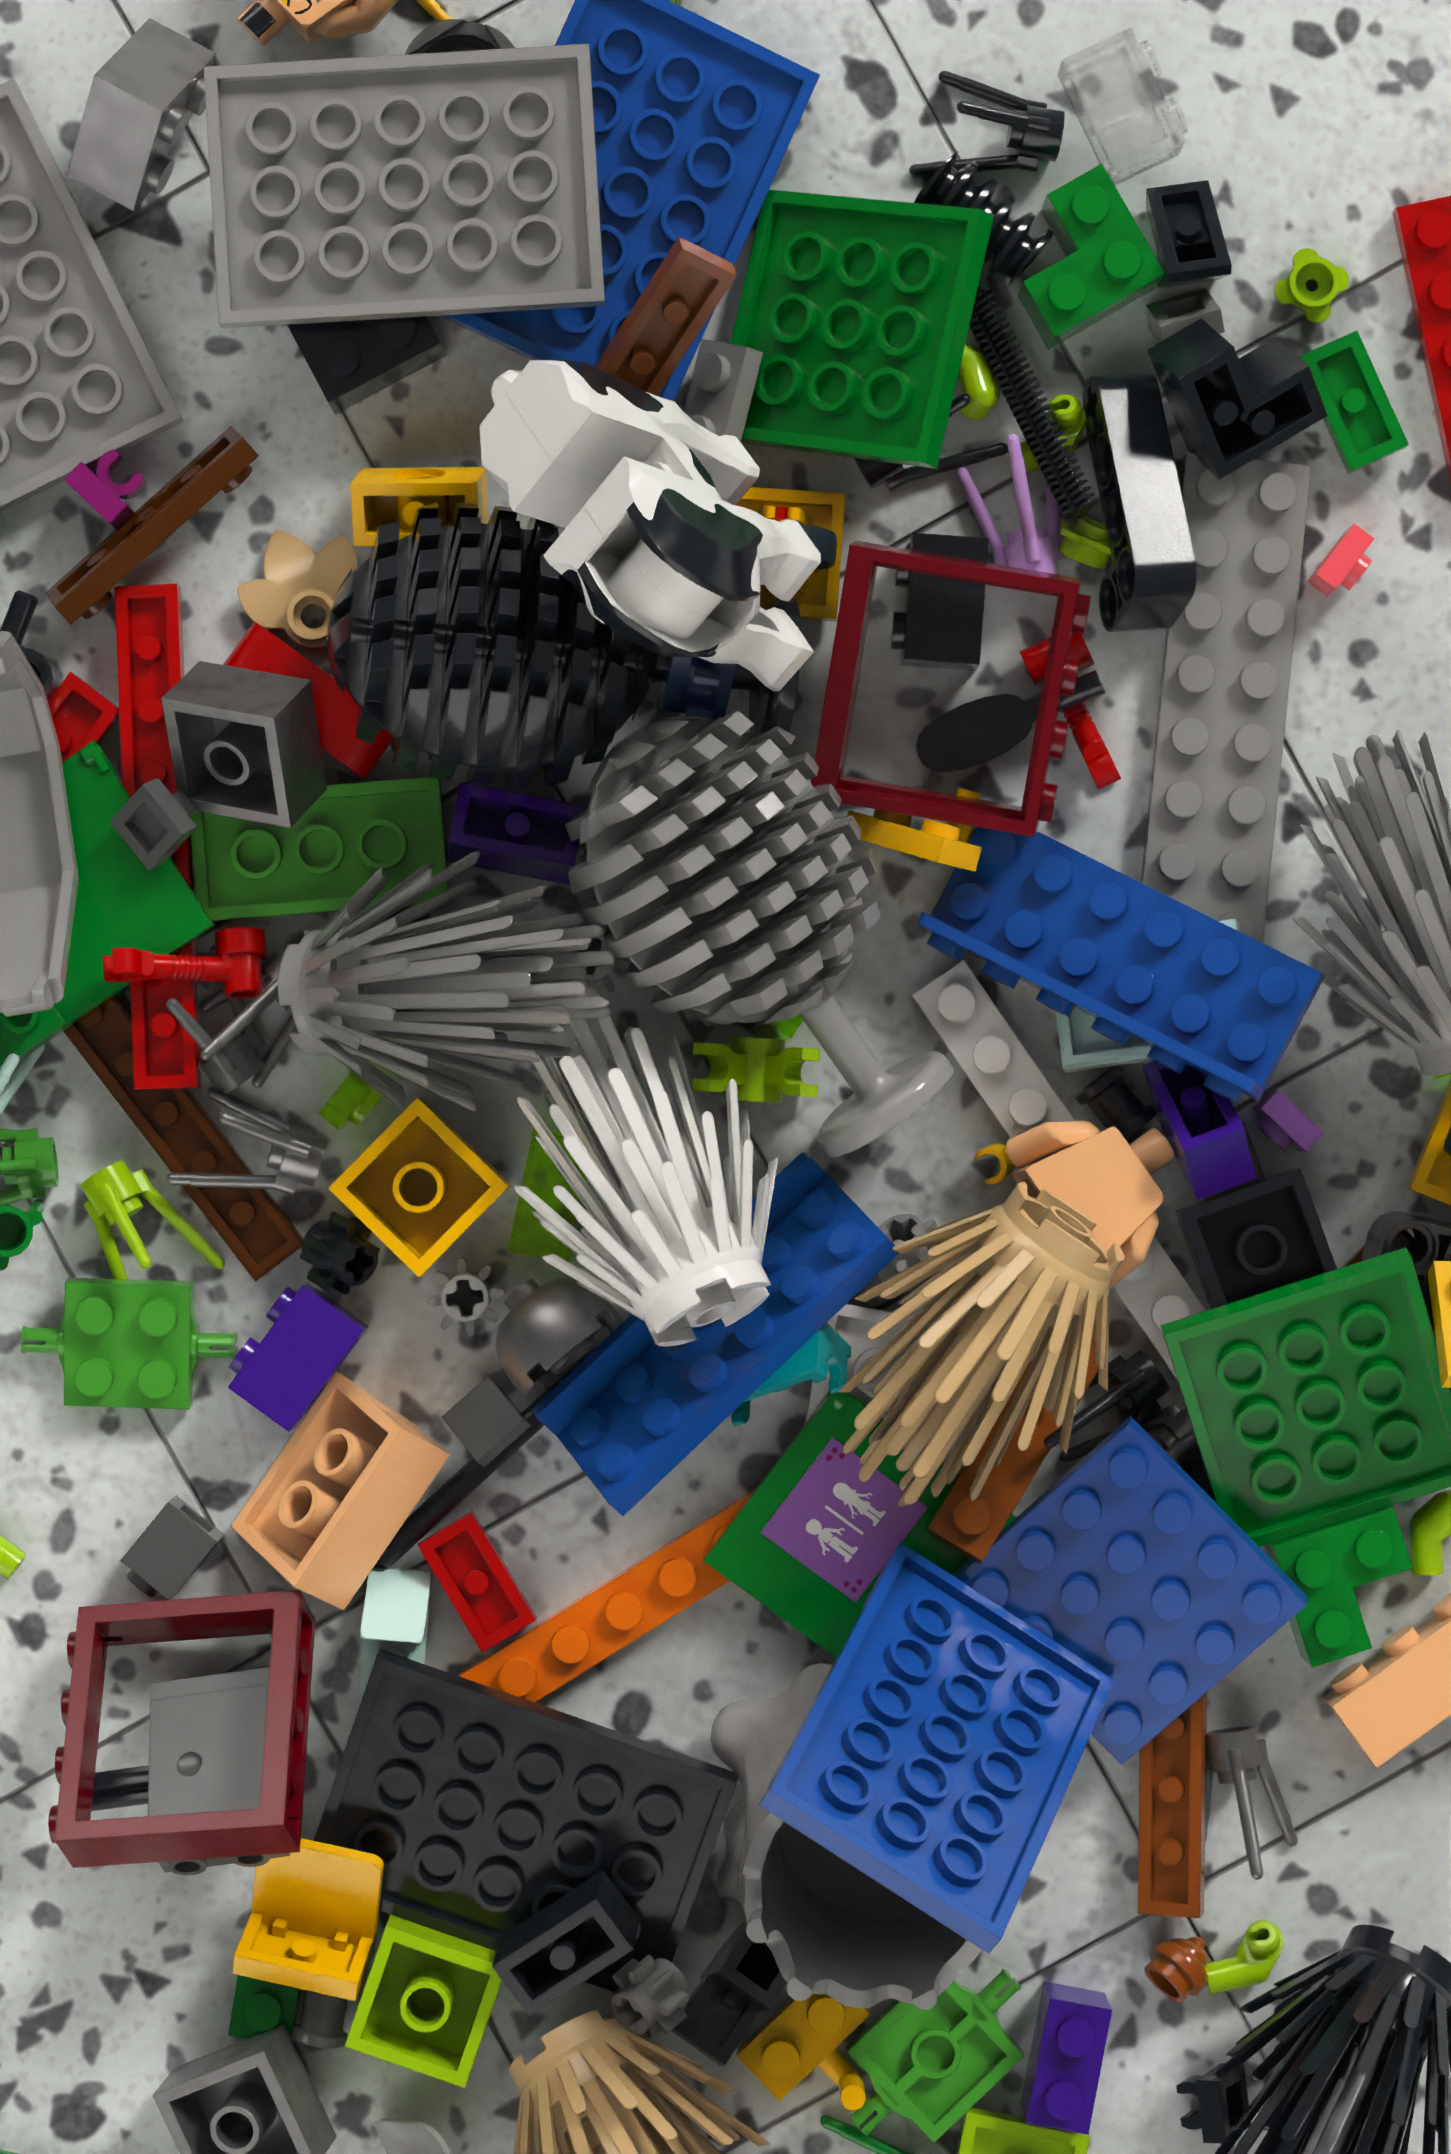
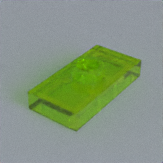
M533 1129L521 1186L528 1187L577 1230L578 1221L576 1216L556 1197L553 1191L554 1186H563L581 1205L582 1202L535 1137L540 1136ZM551 1132L587 1183L588 1178L565 1148L563 1135ZM519 1195L507 1251L543 1259V1256L555 1254L570 1263L572 1250L539 1224L541 1221L532 1214V1212L537 1210Z

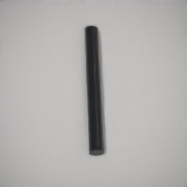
M558 1382L548 1390H545L522 1412L523 1416L531 1424L524 1433L485 1467L474 1458L470 1459L405 1520L379 1559L386 1568L389 1569L544 1426L533 1414V1408L559 1384Z

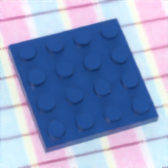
M1131 1416L1005 1527L990 1548L982 1564L970 1559L953 1574L954 1577L1114 1679V1683L1091 1735L1121 1765L1307 1606V1595Z

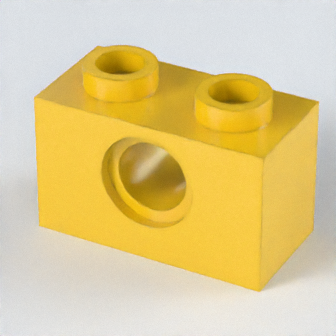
M484 467L361 468L350 483L353 546H374L378 526L399 522V540L411 535L416 509L435 502L439 506L437 518L440 517L441 527L450 525L456 503L476 504L479 508L477 517H481V523L488 524L487 470Z

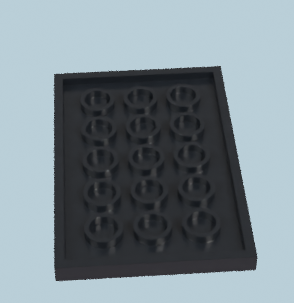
M379 1649L314 1841L375 1854L382 1859L384 1869L379 1911L497 1951L502 1935L604 1870L640 1919L634 1949L584 1981L615 1992L619 1986L615 1983L612 1976L632 1958L640 1962L647 1955H651L654 1960L662 1958L670 1962L673 1961L734 1793L738 1775L725 1768Z

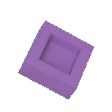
M1269 1090L1253 1107L1264 1118L1257 1127L1284 1152L1290 1145L1297 1151L1307 1152L1324 1134L1279 1090Z

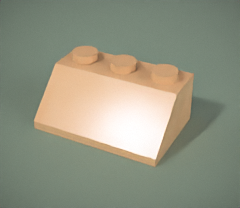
M335 1372L230 1527L293 1587L341 1610H345L451 1454L416 1424L344 1375Z

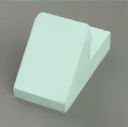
M374 1566L369 1573L360 1629V1638L363 1639L359 1694H364L379 1649L426 1665L433 1571L391 1567L388 1569L386 1567Z

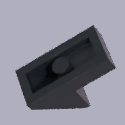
M1209 181L1147 188L1146 210L1157 248V260L1165 273L1158 288L1214 281L1231 275L1232 264Z

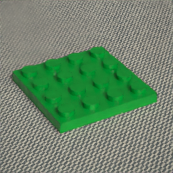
M768 190L760 209L730 344L745 346L763 352L741 443L937 469L994 217L982 209Z
M1406 1247L1160 1325L1215 1501L1259 1547L1451 1487L1450 1388H1441L1436 1340L1413 1260Z

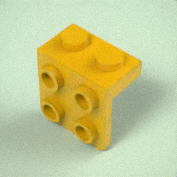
M301 1838L300 1852L290 1853V1856L271 1858L266 1864L256 1866L252 1912L234 1954L232 1974L356 2001L375 1949L384 1869L382 1859L375 1854Z

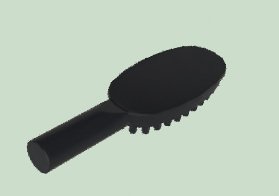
M1096 670L1077 678L1073 697L1061 695L1059 712L1105 694L1103 684ZM1041 693L1024 700L1011 694L987 696L962 704L940 715L924 727L918 736L916 749L919 759L930 770L943 773L964 770L983 764L1008 752L1027 737L1031 731L1032 723L1037 721Z

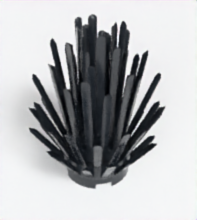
M1356 1925L1351 1929L1341 1950L1274 1983L1273 1985L1277 1987L1243 2005L1240 2011L1253 2013L1277 1999L1282 2000L1293 1994L1275 2007L1273 2015L1235 2043L1236 2046L1226 2054L1232 2058L1212 2076V2080H1224L1273 2038L1276 2037L1277 2040L1281 2041L1274 2048L1273 2052L1252 2072V2081L1262 2080L1282 2059L1283 2061L1214 2154H1228L1255 2116L1256 2118L1237 2144L1234 2154H1247L1263 2130L1268 2132L1254 2154H1407L1418 2082L1426 2057L1427 2072L1422 2154H1434L1435 2130L1438 2133L1439 2154H1449L1448 2076L1449 2065L1451 2072V1963L1426 1945L1423 1946L1420 1954L1417 1955L1391 1943L1390 1941L1394 1934L1393 1930L1374 1925Z

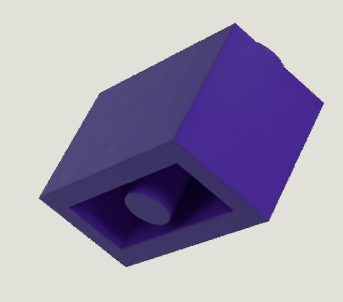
M460 782L448 844L447 862L455 863L468 854L479 851L480 856L472 867L570 885L568 872L570 867L575 866L579 839L571 842L565 824L580 811L585 810L586 806Z
M1155 1061L1142 1065L1152 1105L1157 1112L1155 1116L1174 1151L1175 1157L1196 1200L1256 1179L1245 1128L1231 1101L1203 1086L1208 1075L1187 1064L1181 1074Z
M309 1282L302 1285L298 1292H295L290 1287H287L265 1316L274 1325L260 1343L250 1337L228 1367L237 1373L228 1388L288 1432L296 1427L369 1327Z
M1043 1982L1020 2103L1026 2123L1089 2135L1112 2013L1105 1993Z

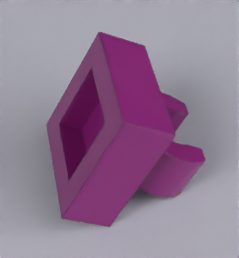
M113 449L103 454L99 459L96 468L97 476L80 462L64 480L117 530L134 513L121 499H131L138 496L143 491L147 480L137 472L125 484L118 485L113 483L111 479L112 470L123 459Z

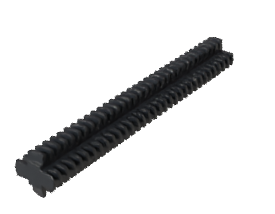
M979 286L969 327L977 343H979V347L984 357H986L985 359L994 377H996L995 380L999 384L1004 398L1006 397L1005 400L1009 404V408L1014 418H1016L1020 430L1023 431L1022 434L1026 438V442L1031 452H1033L1032 454L1036 458L1037 464L1040 465L1039 468L1043 472V476L1048 486H1050L1049 488L1054 498L1057 499L1056 502L1060 506L1065 520L1075 518V520L1087 516L1088 511L1092 509L1093 505L1098 503V500L1089 501L1095 494H1085V492L1091 489V486L1082 488V485L1087 483L1088 480H1078L1085 474L1084 472L1075 474L1076 471L1081 469V466H1071L1078 460L1077 458L1068 460V458L1074 455V452L1065 454V451L1070 449L1071 446H1061L1068 440L1067 438L1058 440L1059 437L1064 435V432H1054L1061 426L1060 424L1051 426V424L1057 421V418L1048 420V417L1052 416L1054 412H1044L1051 406L1050 404L1041 406L1042 403L1047 401V398L1038 399L1039 396L1044 394L1043 390L1034 392L1040 387V384L1031 386L1037 378H1027L1034 372L1033 370L1024 372V370L1030 367V364L1021 365L1027 358H1017L1024 352L1023 350L1014 352L1015 349L1020 347V344L1011 345V343L1017 340L1016 336L1007 338L1014 332L1013 330L1004 332L1010 324L1001 325L1007 319L1006 316L997 318L1003 313V310L994 311L1000 306L999 303L991 305L997 299L996 296L987 298L993 293V290L984 291Z

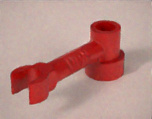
M1072 632L1068 657L1080 659L1079 672L1095 663L1082 634ZM1051 637L1019 651L1035 685L1042 683L1044 680ZM1084 702L1061 711L1064 713V718L1067 719L1066 722H1069V729L1072 730L1071 733L1097 789L1099 790L1120 780L1121 777L1095 723L1092 721V716H1089L1090 712L1087 710Z
M235 927L216 932V956L152 954L151 951L137 948H112V955L102 956L104 981L115 983L147 981L150 979L224 982L225 997L231 999L255 998L262 993L261 961L267 957L265 931L254 927Z

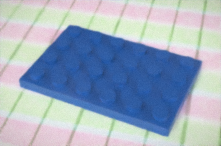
M575 0L555 43V46L589 44L605 306L439 316L531 360L580 361L595 366L678 237L733 263V266H735L820 74L669 0ZM714 311L658 394L659 397L674 401Z
M900 1542L885 1563L759 1806L989 1954L1004 1935L1111 1690L1114 1679Z

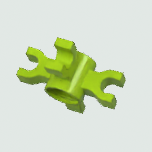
M728 1037V1046L720 1043L693 1042V1055L707 1056L710 1061V1072L705 1079L692 1078V1091H725L726 1100V1086L731 1079H735L738 1101L782 1103V1093L788 1096L818 1097V1085L805 1084L801 1079L800 1071L805 1061L820 1060V1049L798 1047L785 1049L784 1039Z

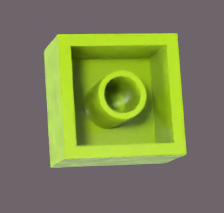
M390 1914L344 2047L465 2088L502 1982L501 1978L492 1968L496 1951Z

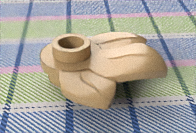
M275 530L271 534L264 554L265 579L252 580L237 588L242 607L253 621L264 628L285 630L288 636L302 647L310 649L326 647L327 627L336 592L351 568L352 573L354 570L356 572L359 568L358 557L354 547L344 535L331 540L316 554L310 546L299 538L286 532ZM311 607H320L326 614L324 624L316 629L307 628L303 623V615Z

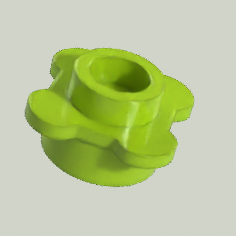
M1304 248L1297 251L1293 256V268L1286 279L1277 282L1274 288V295L1280 304H1292L1302 310L1309 322L1321 323L1330 316V304L1336 294L1343 292L1348 287L1349 276L1344 268L1340 266L1335 267L1329 260L1318 257L1315 250ZM1309 280L1315 281L1317 283V290H1307L1306 282Z
M1086 517L1078 519L1076 524L1063 521L1060 534L1064 538L1059 551L1080 563L1105 569L1111 556L1105 524Z

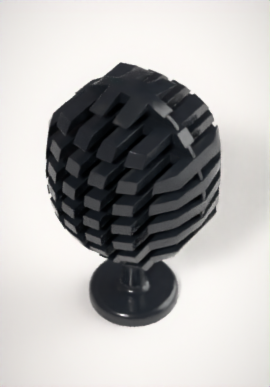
M437 502L416 509L411 535L400 540L399 522L378 526L371 557L356 572L354 570L352 573L351 568L336 592L327 627L326 648L339 691L341 689L343 693L346 686L353 700L359 705L356 715L355 737L374 744L376 732L380 734L381 728L391 734V751H394L392 762L412 775L419 751H423L428 754V760H432L429 768L432 778L451 780L458 764L469 766L467 777L470 783L490 784L496 770H507L505 780L508 786L528 787L536 767L542 766V768H547L543 780L548 788L568 780L574 759L579 755L582 757V765L603 761L608 745L613 741L615 732L622 728L631 715L632 721L634 720L648 694L651 681H664L669 657H663L627 640L591 615L576 587L549 565L543 556L559 537L558 527L530 517L526 529H521L520 521H516L518 513L513 512L511 507L495 506L488 524L481 523V517H477L478 506L468 503H456L450 525L441 527L440 517L437 518L439 512ZM774 598L768 602L764 610L773 607L784 610L801 632L800 611L796 599L791 598L787 602ZM737 664L731 689L749 691V720L754 723L750 728L751 734H761L776 726L789 732L796 702L799 670L780 691H773L767 688L751 671Z

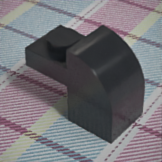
M747 1921L742 1923L731 1934L699 1977L702 1979L683 2007L687 2017L672 2030L673 2033L719 2066L726 2065L759 2012L770 2010L787 1984L768 1945L765 1942L755 1943L748 1938L746 1934Z

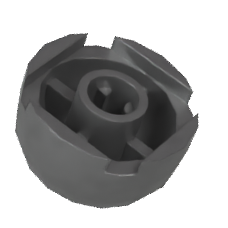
M556 1278L542 1286H539L534 1279H530L512 1292L504 1301L510 1312L498 1327L495 1343L499 1363L508 1378L526 1399L535 1397V1383L537 1381L548 1390L575 1369L600 1345L594 1336L605 1325L613 1332L623 1321V1318L609 1301L576 1284L579 1281L574 1278Z

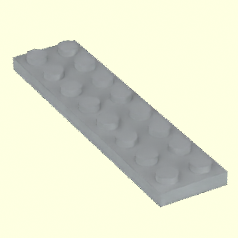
M1186 453L1183 458L1180 489L1196 563V587L1192 599L1171 628L1166 629L1141 883L1217 921L1236 919L1239 925V932L1263 943L1311 465L1252 460L1219 480L1198 460L1195 454Z

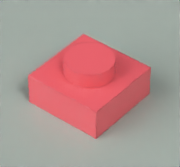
M1354 523L1343 533L1307 582L1326 596L1335 591L1340 584L1347 590H1350L1372 562L1363 553L1373 542L1374 538Z

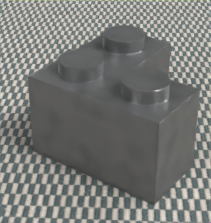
M149 18L94 75L66 176L132 211L150 192L158 195L166 186L173 171L174 160L168 158L171 145H174L180 138L189 116L192 113L200 116L206 109L203 67L213 66L217 53Z

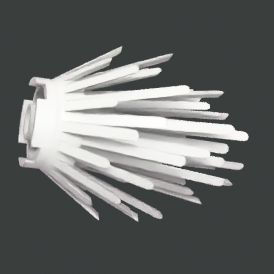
M611 1016L597 1018L611 1054L607 1062L586 1019L571 1018L570 1024L578 1040L572 1041L570 1048L578 1052L579 1055L575 1058L570 1056L550 1058L556 1068V1075L578 1116L543 1056H538L540 1062H533L551 1093H546L547 1098L552 1104L549 1107V1114L564 1137L563 1144L603 1199V1205L530 1101L517 1097L519 1107L540 1136L535 1137L586 1207L585 1209L563 1186H554L553 1191L556 1197L576 1216L577 1221L584 1227L580 1233L528 1187L515 1186V1191L537 1210L532 1212V1214L541 1221L539 1224L577 1254V1261L584 1268L579 1269L555 1254L543 1256L542 1258L550 1265L579 1281L576 1284L645 1321L655 1344L658 1346H676L695 1341L697 1338L692 1328L710 1324L718 1319H722L725 1327L733 1324L756 1309L769 1296L766 1287L770 1286L771 1283L761 1264L779 1156L768 1163L767 1175L759 1180L752 1226L753 1142L750 1140L748 1106L739 1112L738 1091L735 1079H731L726 1086L730 1156L723 1160V1180L714 1117L711 1112L706 1111L702 1114L701 1122L677 1034L675 1033L670 1041L673 1056H670L668 1059L667 1070L687 1135L665 1072L661 1066L656 1068L643 1031L629 1026L624 1034V1038L646 1094L631 1065ZM544 1040L545 1045L555 1046L554 1043ZM617 1225L620 1227V1229H621V1230L623 1231V1233L626 1235V1237L628 1238V1240H629V1242L631 1243V1245L628 1243V1241L626 1240V1238L624 1237V1235L621 1233V1231L619 1230V1228L617 1227Z

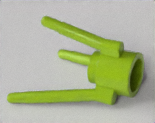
M120 1160L101 1169L80 1184L88 1199L83 1205L94 1222L113 1279L128 1278L110 1225H118L141 1268L147 1269L152 1264L143 1242L129 1218L144 1207L138 1198L141 1195L214 1268L222 1269L224 1267V1259L153 1187L143 1169L132 1174L124 1160Z

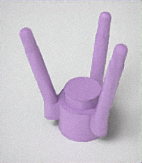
M1011 434L1007 438L1021 530L1006 533L1008 546L1004 545L967 468H958L956 475L985 538H989L988 545L992 551L994 564L1058 575L1056 559L1064 558L1063 553L1059 551L1061 546L1060 506H1058L1057 499L1054 498L1049 488L1050 486L1047 484L1045 537L1043 526L1035 527L1020 440L1016 434Z

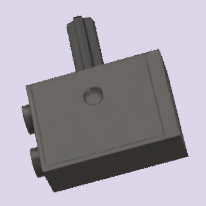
M270 1667L150 1683L149 1765L96 1772L91 1811L148 1804V1816L259 1808ZM290 1853L158 1863L165 1873L196 1875L204 1872L207 1867L234 1863L243 1867L261 1866L266 1864L271 1858L290 1856Z

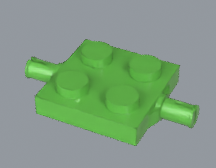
M68 1278L65 1281L64 1316L59 1328H29L23 1326L21 1331V1340H24L20 1344L22 1353L59 1354V1360L64 1370V1406L189 1410L192 1406L193 1372L199 1357L234 1359L237 1355V1346H235L237 1343V1333H200V1327L194 1314V1281Z
M1003 1968L978 1994L960 1985L954 1979L952 1984L938 1995L935 2006L928 2010H921L915 2007L914 2004L895 1999L846 2046L847 2053L869 2075L876 2091L860 2109L849 2115L857 2128L860 2126V2131L868 2136L894 2110L897 2114L912 2120L935 2143L1025 2056L1023 2049L1001 2028L995 2013L1010 1997L1022 1988L1014 1977L1011 1978L1010 1973Z

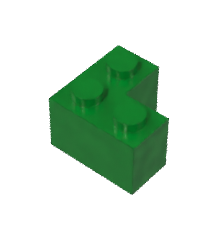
M1102 163L1046 195L1041 212L1067 257L1023 281L1018 298L1047 349L1050 350L1158 287L1165 273Z
M1392 1506L1265 1545L1268 1556L1307 1595V1606L1289 1621L1300 1655L1312 1668L1371 1649L1372 1645L1353 1588L1413 1568Z

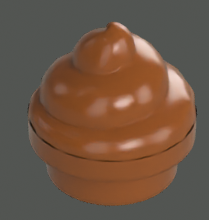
M1191 1937L1188 1939L1173 1938L1168 1941L1158 1942L1149 1952L1151 1961L1144 1968L1149 1980L1164 1995L1179 2003H1182L1188 1995H1198L1205 1987L1208 1979L1205 1969L1208 1961L1207 1954L1204 1951L1205 1940L1202 1937Z

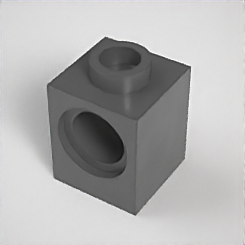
M176 1495L164 1506L120 1561L131 1569L126 1576L140 1591L154 1599L159 1594H162L165 1598L171 1600L225 1534Z

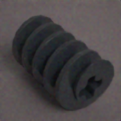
M957 151L925 184L914 203L982 209L992 215L994 218L983 263L992 262L986 276V282L992 286L1010 278L1009 285H1011L1042 252L1051 240L1054 232L1048 229L1032 238L1028 233L1035 215L1029 212L1013 221L1010 218V214L1016 198L1010 195L994 204L991 198L998 182L992 178L975 187L972 182L979 164L973 161L957 170L953 167L959 153Z

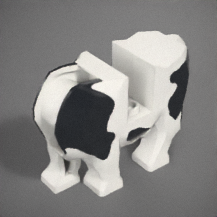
M530 360L522 372L508 370L498 375L491 389L495 406L479 425L482 466L509 494V506L513 512L565 528L543 556L549 565L576 587L591 615L627 640L663 657H699L712 663L739 664L751 671L767 688L773 691H780L814 651L784 610L776 607L764 610L759 607L760 585H765L780 600L789 602L821 563V554L798 521L768 519L755 511L736 505L759 478L760 468L739 439L731 435L718 436L694 422L674 401L645 392L617 376L585 362Z

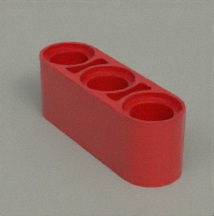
M255 621L223 664L311 680L321 749L364 780L391 744V734L381 728L380 734L376 732L374 744L356 738V715L359 705L353 700L347 688L344 687L343 693L341 689L339 691L334 678Z

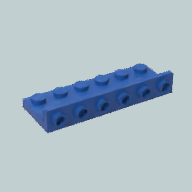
M980 827L976 828L969 841V844L982 847L976 871L955 867L931 915L922 912L916 922L931 934L926 943L927 945L957 961L961 960L964 952L985 961L981 972L1012 989L1015 988L1019 979L1040 989L1035 1000L1067 1017H1070L1074 1007L1096 1018L1091 1028L1125 1046L1130 1036L1151 1046L1147 1055L1148 1058L1176 1073L1181 1074L1186 1064L1208 1075L1203 1086L1235 1103H1238L1242 1093L1257 1101L1260 1100L1325 978L1322 972L1038 831L1035 837Z
M802 1152L775 1177L761 1264L771 1285L766 1287L769 1296L761 1305L725 1327L722 1319L704 1326L694 1327L692 1330L697 1340L668 1347L656 1345L645 1321L631 1314L533 1408V1414L557 1436L608 1504L620 1515L624 1516L885 1268L899 1252L892 1250L895 1246L894 1243L806 1152ZM757 1195L752 1199V1226Z

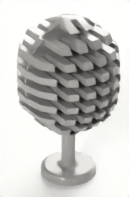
M739 711L713 720L685 719L689 715L664 718L628 734L612 747L594 774L588 790L594 788L589 808L580 811L565 824L571 842L580 838V845L586 843L587 852L579 858L580 864L569 868L568 875L572 894L592 886L594 887L596 898L588 900L582 911L592 925L608 924L611 931L608 932L604 940L607 948L616 958H630L632 963H630L626 974L637 988L656 985L663 990L654 994L650 1004L666 1014L691 1008L693 1009L691 1013L706 1026L718 1023L727 1025L734 1022H759L755 1025L759 1026L791 1019L800 1015L854 1092L827 1117L819 1130V1143L829 1157L842 1156L859 1149L899 1125L930 1101L948 1083L954 1073V1068L943 1054L929 1051L908 1058L885 1071L833 996V993L855 962H849L855 950L848 952L849 946L855 942L853 935L867 931L881 918L876 900L862 904V896L855 898L869 883L867 877L877 874L873 849L869 848L848 855L852 850L850 843L860 840L862 830L852 815L834 819L831 811L839 808L842 800L831 784H824L813 788L809 779L817 776L819 766L808 752L791 758L783 755L784 753L781 749L792 745L795 739L794 735L778 726L757 735L746 732L754 723Z

